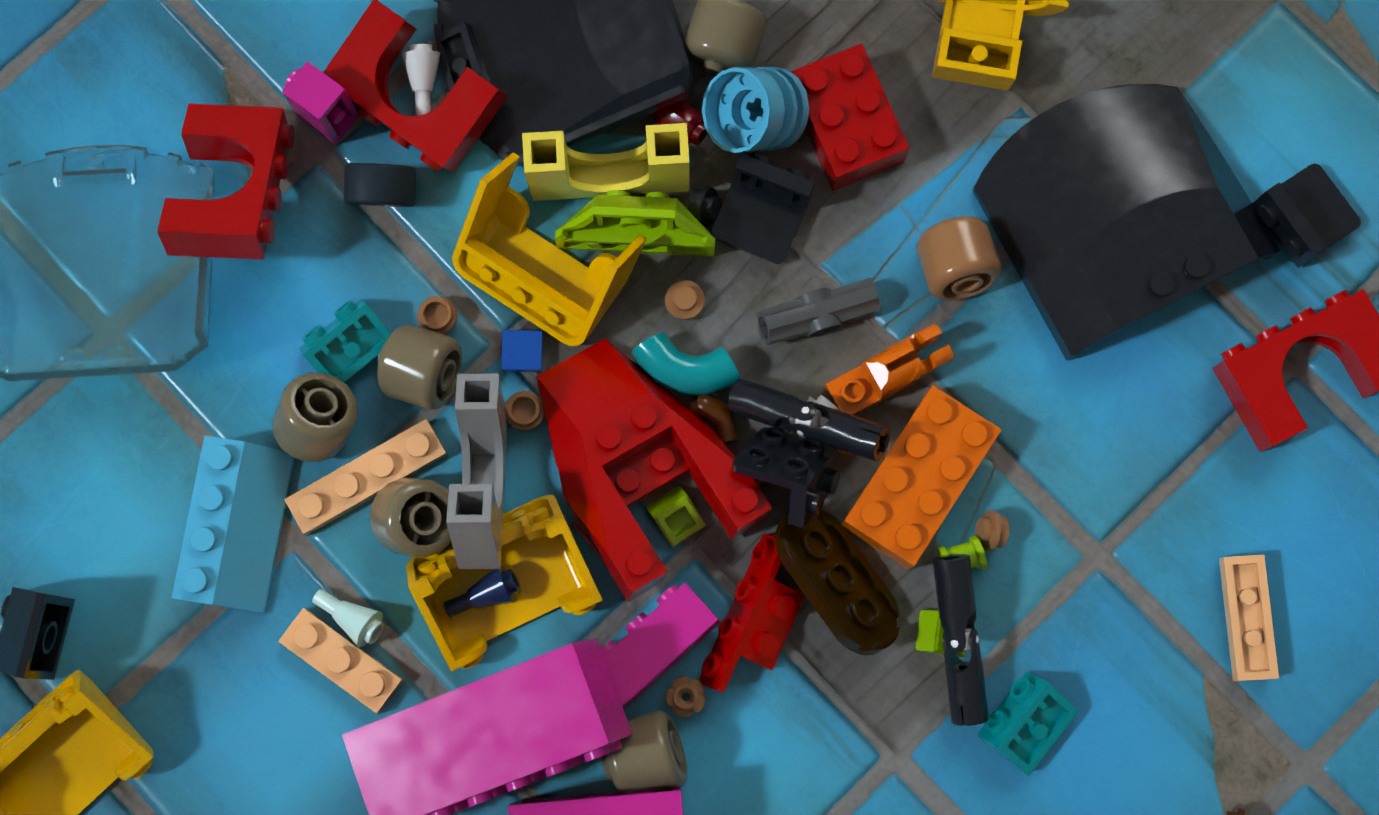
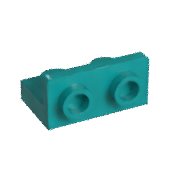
M363 299L356 303L353 300L347 301L335 311L333 315L336 319L325 328L321 325L316 326L302 338L305 344L300 347V351L318 373H326L345 382L379 355L381 348L391 333Z
M1026 672L1021 679L1012 685L1010 693L997 710L989 715V720L985 722L979 731L978 737L994 747L1020 772L1030 776L1079 711L1049 682Z

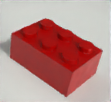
M862 43L790 71L799 78L807 92L809 114L805 131L832 191L904 163L910 147Z

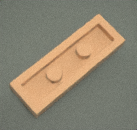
M1265 555L1219 558L1233 681L1279 679Z
M302 608L278 641L376 714H380L404 681L396 673L306 608Z

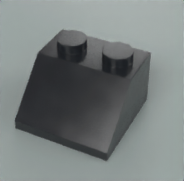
M12 587L11 594L5 598L1 610V616L4 621L0 632V672L23 679L54 680L75 599Z

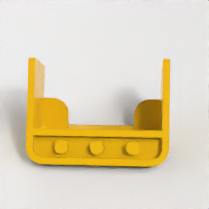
M513 152L480 179L452 255L454 268L464 279L568 346L581 345L593 332L626 284L647 238L640 234L618 257L610 253L599 254L589 267L560 248H557L526 227L530 215L529 205L521 194L509 187L520 156Z

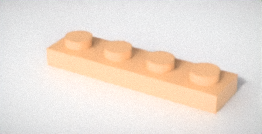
M425 419L284 500L302 533L307 536L376 497L377 493L388 483L402 478H409L448 456L431 424Z

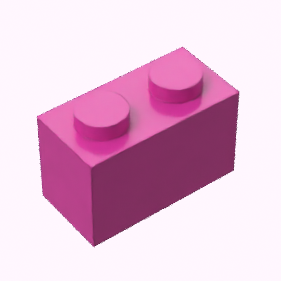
M308 61L301 69L294 70L288 76L282 93L299 119L336 145L360 116L346 90Z

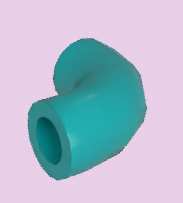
M665 332L648 338L631 352L636 362L655 383L679 394L706 395L730 387L741 379L732 359L722 346L701 356L687 355L679 351L672 344Z

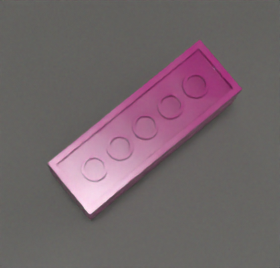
M597 638L570 643L342 734V738L369 815H450L531 784L546 776L549 777L584 763L582 754L586 762L621 749L623 746L620 739L633 733Z

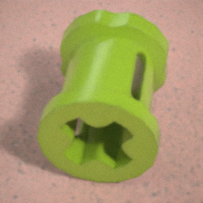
M976 535L970 536L968 542L945 548L943 545L936 547L937 557L950 554L970 555L972 570L978 569L982 572L988 569L984 549Z

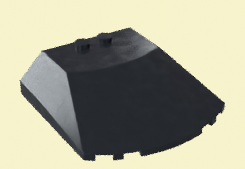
M434 0V2L438 3V24H434L437 51L440 52L439 60L449 91L466 67H469L508 95L479 139L483 144L488 145L502 161L513 152L520 156L516 167L524 164L522 133L564 131L566 145L569 147L693 96L694 64L685 45V37L673 0Z
M1161 84L1117 85L1084 93L1053 106L1022 126L1000 147L982 171L972 190L1066 360L1075 357L1111 334L1253 262L1264 258L1269 259L1280 252L1279 247L1259 217L1257 210L1180 89L1176 86Z

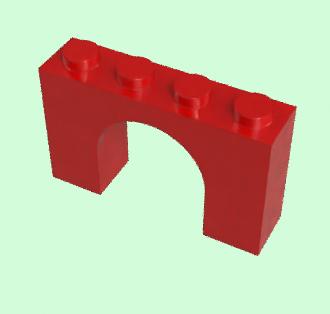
M373 0L323 73L342 86L350 99L362 107L358 113L377 127L381 122L392 129L389 134L390 138L406 149H409L411 145L416 147L423 153L419 159L433 170L439 172L443 167L451 172H455L508 95L478 73L466 67L438 107L419 116L402 115L390 99L388 76L393 63L417 28L378 0Z
M188 104L181 136L190 160L238 162L250 167L254 171L244 187L236 193L221 199L165 198L157 229L165 252L171 256L264 260L267 244H272L274 241L275 225L272 219L274 211H279L281 207V190L279 185L280 180L286 179L288 173L286 151L287 148H292L294 144L293 125L287 123L283 108Z
M1364 289L1351 296L1347 290H1343L1326 299L1324 303L1327 308L1315 314L1312 307L1290 318L1292 326L1280 331L1279 327L1275 325L1255 336L1258 341L1257 344L1246 349L1243 343H1240L1220 354L1224 361L1212 369L1259 452L1273 447L1308 428L1288 394L1282 377L1285 356L1294 344L1314 343L1332 351L1344 365L1362 398L1379 392V314Z

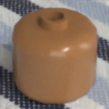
M961 216L944 219L927 229L920 236L916 244L917 255L929 292L937 299L956 301L976 296L988 290L1001 276V263L989 228L985 222L976 217Z

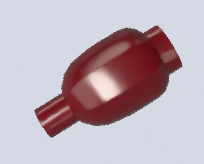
M683 101L653 113L654 121L657 125L687 123L688 144L692 142L698 146L708 134L704 126L703 115Z

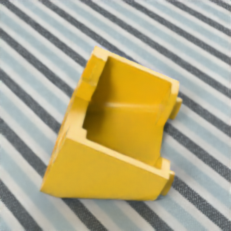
M554 495L541 496L503 514L501 565L505 570L512 569L518 579L520 592L516 593L517 601L515 603L477 609L471 608L449 617L445 611L444 602L466 593L471 586L493 569H458L452 542L440 553L428 557H413L407 562L408 588L451 672L460 667L462 669L471 668L481 662L484 657L483 654L487 650V641L558 607H561L565 613H573L579 616L591 611L596 606V603L603 600Z
M80 669L76 670L0 738V815H78L118 777L122 781L131 777L134 780L140 778L153 763V749L94 682Z

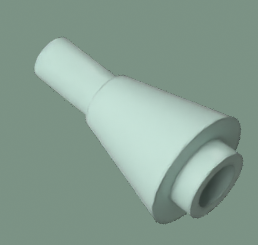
M323 589L318 590L312 599V603L332 615L336 623L358 647H363L368 643L370 645L375 643L384 630V623H382L383 613L344 600L340 601Z

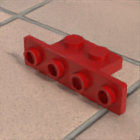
M764 534L760 542L754 547L751 563L744 578L736 587L735 599L727 616L720 623L718 637L711 653L703 661L699 681L704 686L717 692L724 693L740 656L763 668L773 670L805 595L774 580L782 563L776 549L775 536Z

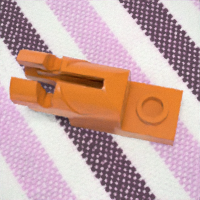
M934 323L866 359L859 367L826 383L824 388L833 404L840 411L856 415L912 386L916 380L954 359L953 351L948 344L930 354L925 360H921L917 356L920 350L938 341V336L943 333L939 326Z

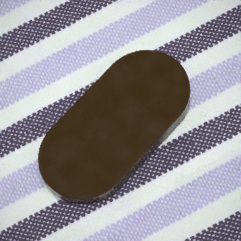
M822 510L818 515L814 514L804 528L788 524V515H786L778 524L775 535L779 558L836 639L847 649L861 655H874L892 645L897 639L900 627L897 628L896 620L900 617L898 605L891 592L840 522L833 515Z

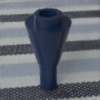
M501 565L500 569L490 571L471 586L466 593L444 602L445 611L449 617H452L471 608L477 609L515 603L517 601L516 593L520 592L518 579L512 569L505 570Z

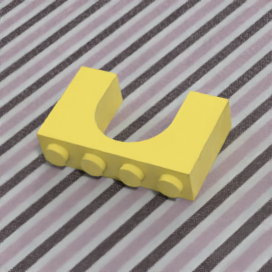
M687 123L646 125V142L642 146L633 150L612 154H589L572 150L566 145L564 131L522 133L524 174L533 201L592 198L596 195H607V192L611 190L626 191L630 195L647 194L650 192L671 193L689 191Z

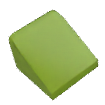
M676 486L646 506V509L672 548L706 526L690 498L680 486Z
M920 611L915 645L917 651L944 655V630L938 611ZM966 650L956 653V655L966 658Z

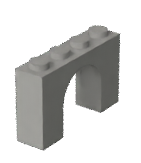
M499 373L457 374L455 414L461 437L462 484H449L446 523L458 569H500L508 421Z

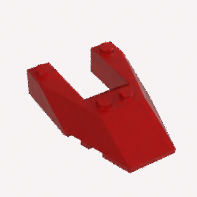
M605 338L536 376L564 500L627 602L663 582L668 572L628 509L630 506L689 473L731 540L763 522L773 509L752 477L735 473L732 470L733 460L736 458L735 455L702 417L694 415L685 403L664 386L655 383L641 367Z

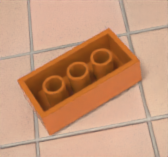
M932 385L841 525L844 529L905 569L913 568L1002 429Z

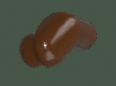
M712 394L699 395L690 401L689 410L697 417H705L714 422L717 436L725 445L739 441L733 413L729 411L730 409L726 403Z

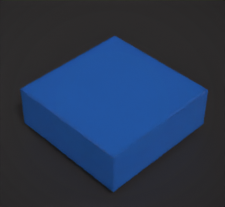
M502 330V372L542 373L543 331Z

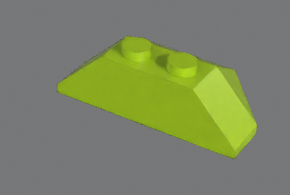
M611 190L607 192V195H596L555 231L556 246L561 250L623 252L641 234L647 238L641 253L714 257L715 238L677 198H670L669 194L663 192H650L646 194V197L630 196V193L626 191Z

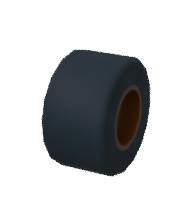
M348 163L345 165L344 202L346 204L412 207L415 205L416 169L414 167L376 163Z

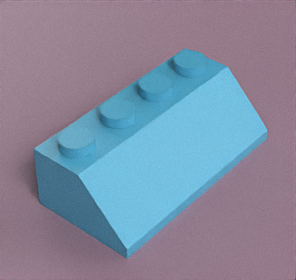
M204 435L171 599L266 613L286 509L284 499L289 494L295 458L282 450L245 441Z

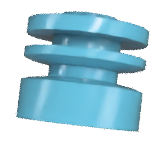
M733 67L722 70L710 81L704 93L702 105L704 126L711 140L721 149L733 153L774 151L790 147L802 135L807 125L809 114L807 92L801 81L788 69L778 67Z

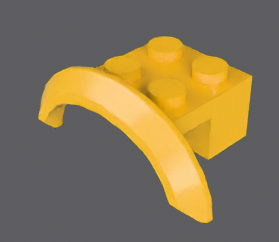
M937 0L945 3L932 78L1008 91L1016 80L1022 46V40H1019L1022 18L1053 15L1063 12L1069 6L1068 1Z

